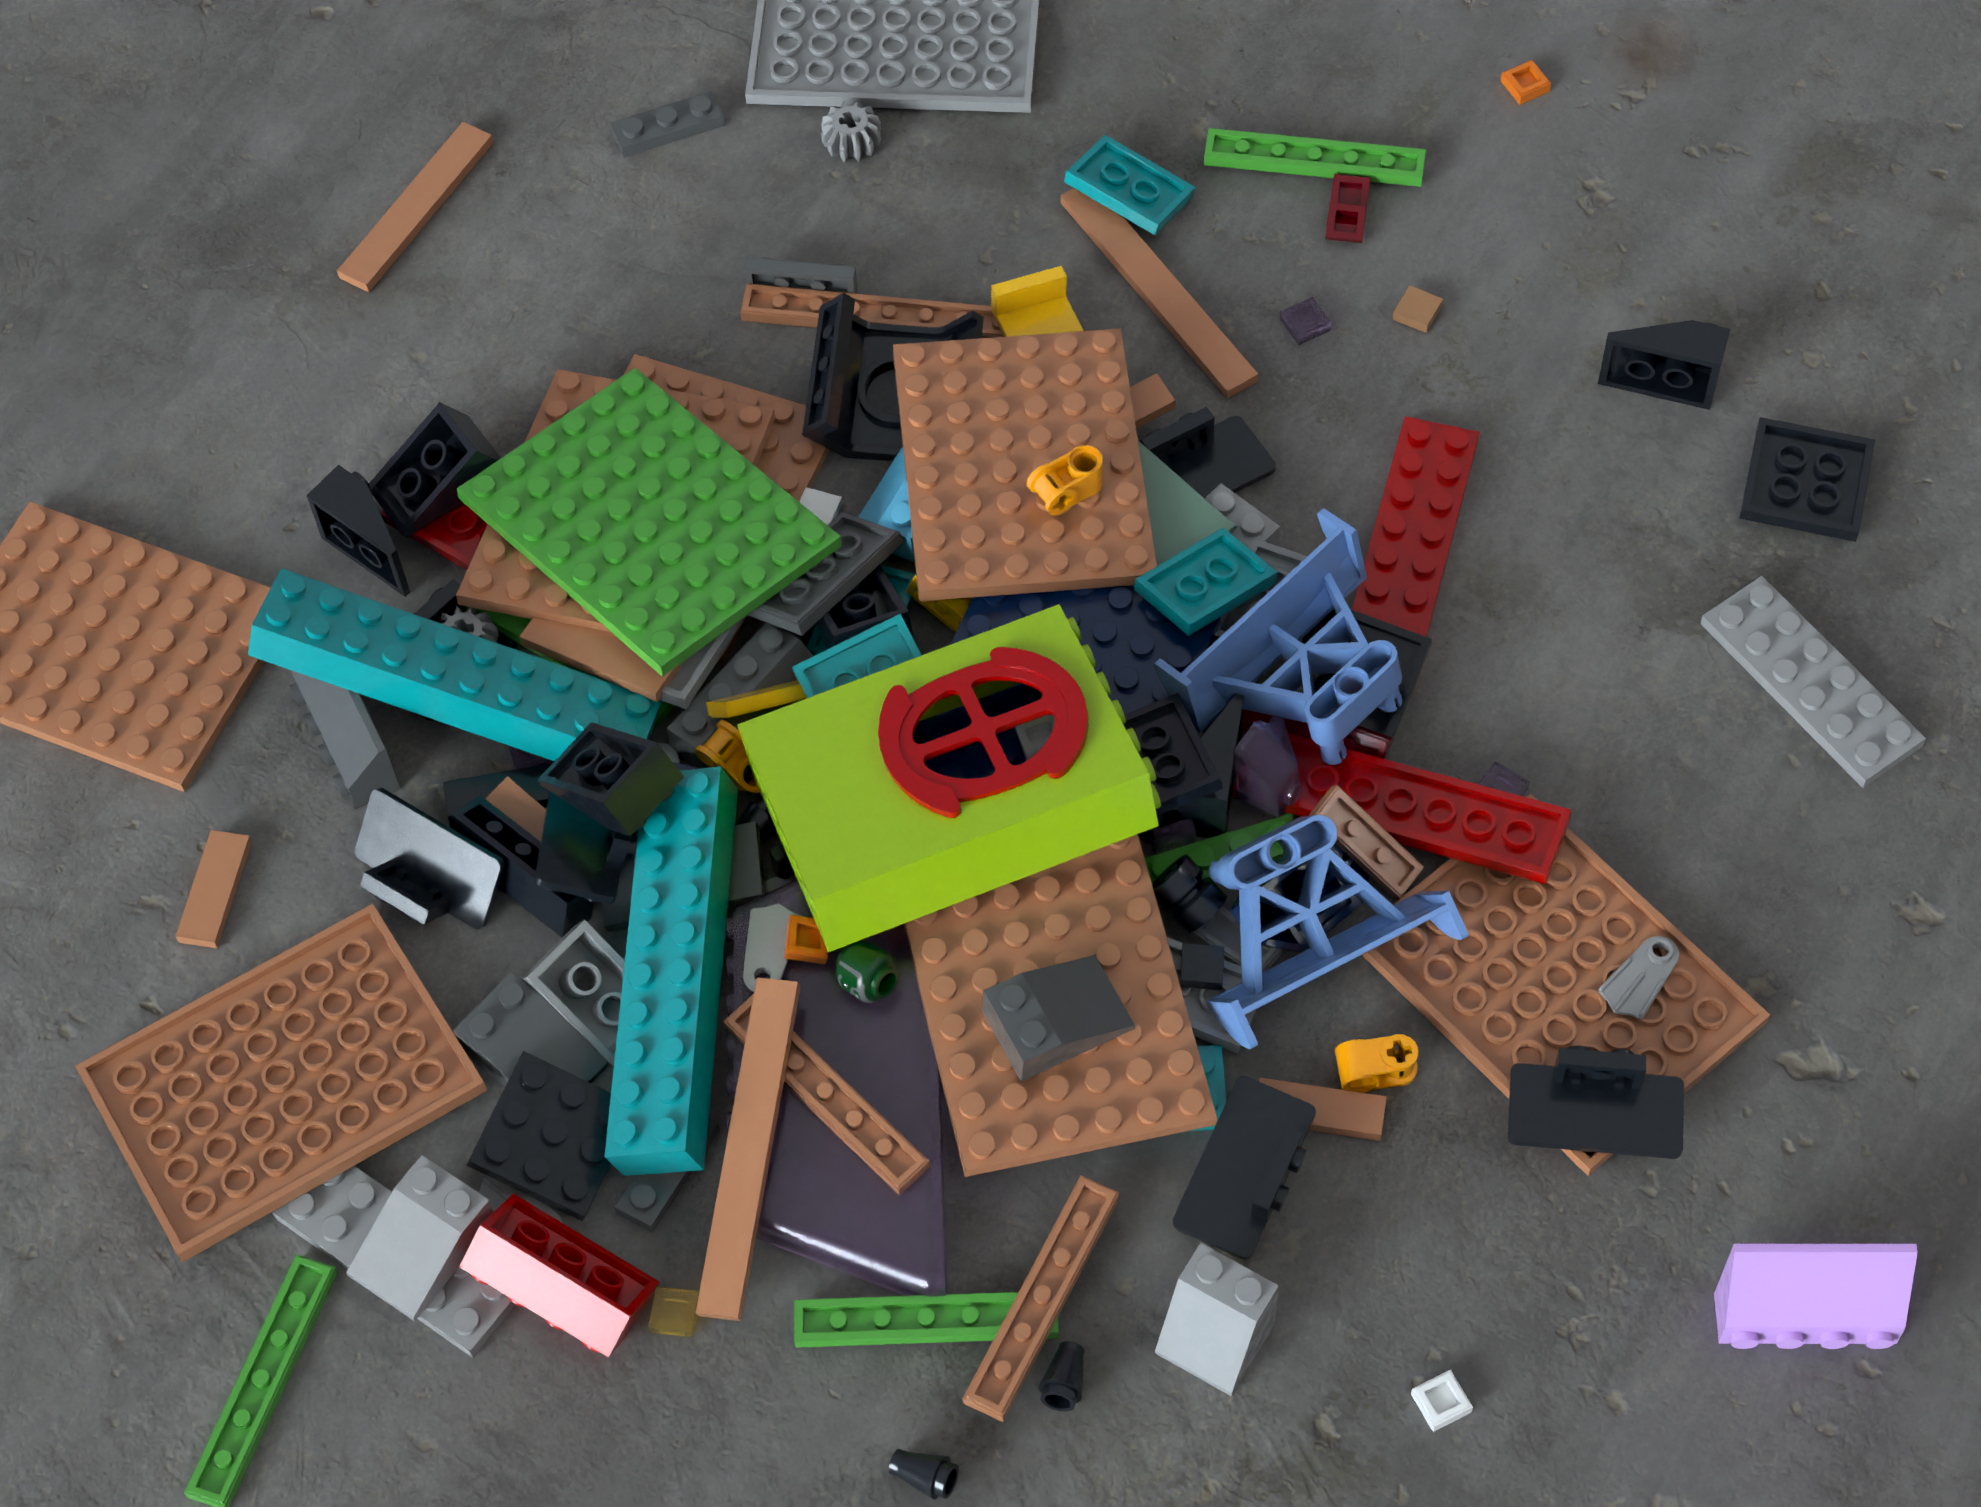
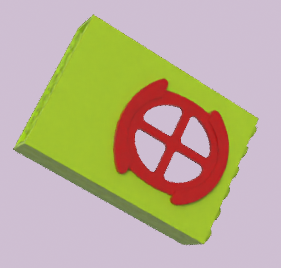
M1060 604L737 724L754 779L828 952L1159 826L1156 809L1161 807V801L1155 786L1151 784V782L1156 780L1152 763L1148 757L1141 759L1138 753L1141 751V747L1134 729L1129 728L1126 730L1123 723H1126L1119 701L1117 699L1110 700L1108 695H1111V691L1102 671L1099 673L1095 672L1094 667H1096V663L1089 645L1081 646L1079 642L1081 634L1074 617L1067 619ZM1020 683L1039 690L1043 695L1038 701L995 717L986 716L978 701L980 698ZM964 705L972 721L968 727L924 744H917L913 741L914 731L919 721ZM1048 714L1052 715L1055 718L1054 728L1044 746L1020 765L1010 764L996 735ZM979 741L983 744L995 768V772L983 778H953L932 771L924 763L926 760Z

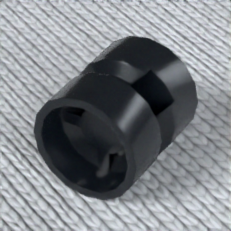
M1185 854L1168 866L1153 882L1152 886L1156 899L1165 908L1173 907V917L1189 933H1192L1217 913L1228 896L1211 879L1203 880V871Z

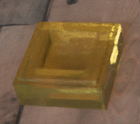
M656 1286L648 1326L650 1333L693 1337L697 1318L696 1307L699 1291Z

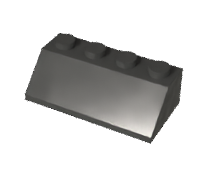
M766 622L696 696L688 708L684 709L667 727L670 746L677 751L678 757L689 765L699 769L709 768L697 757L694 749L698 745L703 746L717 730L716 724L721 719L738 729L737 724L799 701L730 718H712L708 716L706 702L796 681L797 678L792 667L813 657V655L799 638L783 628ZM750 764L744 769V780L752 774Z
M291 670L295 683L289 685V688L298 707L306 704L309 713L303 715L312 736L320 734L324 741L323 744L318 745V748L327 767L335 764L339 774L333 776V779L342 798L350 795L355 808L358 809L368 804L371 792L375 789L384 788L391 793L400 790L387 750L359 694Z

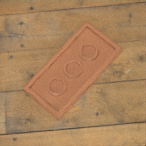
M534 617L519 636L521 645L656 702L661 698L663 688L669 686L677 675L681 665L679 664L662 677L610 631Z

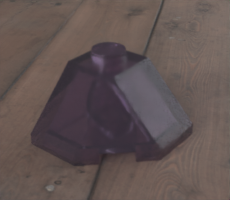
M1275 716L1270 718L1269 723L1262 720L1253 722L1233 750L1237 798L1280 817L1288 805L1292 806L1296 803L1302 790V784L1299 782L1298 762L1284 719Z

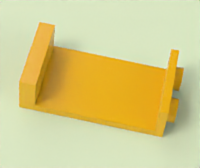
M1062 266L991 285V311L1004 337L1084 331L1066 297L1067 276Z

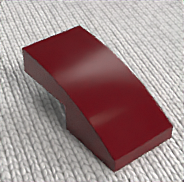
M1334 174L1326 240L1362 243L1370 178Z

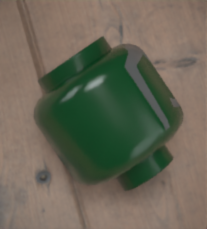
M861 940L843 949L837 957L835 974L837 984L861 1001L873 1003L887 998L895 990L899 980L896 959L889 952L872 942Z

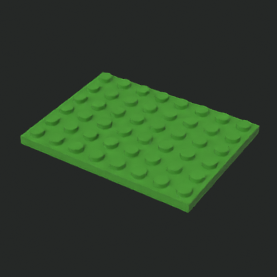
M637 368L632 369L457 488L458 498L535 564L553 582L564 589L569 596L662 677L841 547V536Z

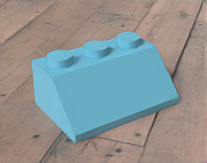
M902 446L858 518L899 531L903 543L892 554L915 563Z

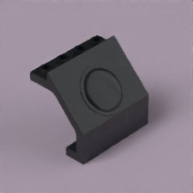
M842 293L820 306L802 435L845 458L894 461L903 443L893 345L983 338L984 316L971 311L942 327L872 323L853 314L855 299Z

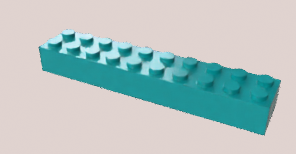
M282 568L251 626L249 656L555 761L591 722L650 740L662 702L661 700H658V702L611 682Z
M721 766L680 771L684 778L675 787L673 794L657 806L648 816L645 825L638 830L604 1156L624 1176L704 1170L738 796V788Z

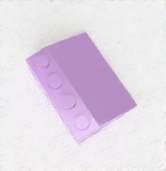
M1733 1244L1714 1292L1719 1344H1732L1734 1348L1749 1349L1756 1347L1758 1344H1776L1777 1347L1782 1349H1794L1801 1347L1803 1344H1821L1823 1348L1839 1349L1846 1347L1848 1344H1866L1871 1349H1884L1897 1344L1906 1327L1918 1253L1917 1244Z

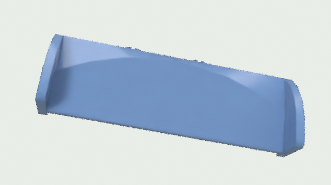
M1322 508L1317 513V517L1322 531L1327 538L1182 673L1160 658L1153 665L1168 695L1171 696L1178 693L1195 729L1200 733L1219 716L1236 694L1244 695L1243 709L1308 723L1311 739L1320 746L1322 760L1329 765H1336L1342 762L1340 755L1343 759L1347 756L1343 739L1372 711L1378 707L1381 711L1393 712L1397 710L1396 704L1398 706L1402 705V696L1398 686L1401 684L1403 676L1396 647L1386 640H1377L1368 644L1345 601V598L1367 578L1357 530L1325 508ZM1334 609L1337 615L1307 643H1301L1300 640ZM1281 657L1287 660L1264 683H1254ZM1312 673H1336L1315 693ZM1303 684L1304 693L1295 692Z
M1323 815L1299 817L1225 854L1218 859L1219 861L1214 860L1209 867V875L1213 882L1223 885L1228 889L1239 890L1242 983L1207 1000V1006L1221 1026L1236 1042L1243 1047L1252 1049L1258 1046V1042L1245 1014L1428 920H1431L1442 932L1451 938L1463 940L1468 937V931L1450 892L1421 891L1393 905L1330 849L1337 839L1336 825L1330 818ZM1275 841L1280 843L1283 849V857L1279 863L1274 862L1270 855V848ZM1308 861L1298 904L1259 886ZM1328 870L1344 885L1321 896ZM1354 894L1377 913L1330 938H1327L1316 915ZM1260 902L1287 914L1261 926ZM1299 923L1310 948L1262 972L1261 942Z

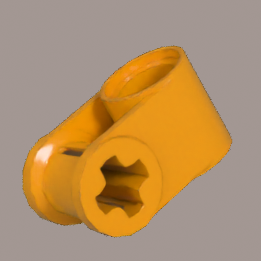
M1090 445L1075 447L1052 462L1036 468L1027 479V487L1031 492L1039 494L1046 503L1045 509L1050 515H1060L1077 503L1096 495L1103 487V456L1097 448Z
M721 719L716 724L717 730L703 746L698 745L694 749L695 754L709 768L721 766L738 788V791L760 792L755 779H751L748 783L744 780V769L750 763L739 730L729 722Z
M1404 1034L1366 1040L1353 1039L1339 1044L1334 1050L1342 1090L1366 1093L1376 1089L1402 1087L1410 1084L1417 1075L1418 1047L1411 1037ZM1396 1058H1401L1402 1063H1397Z

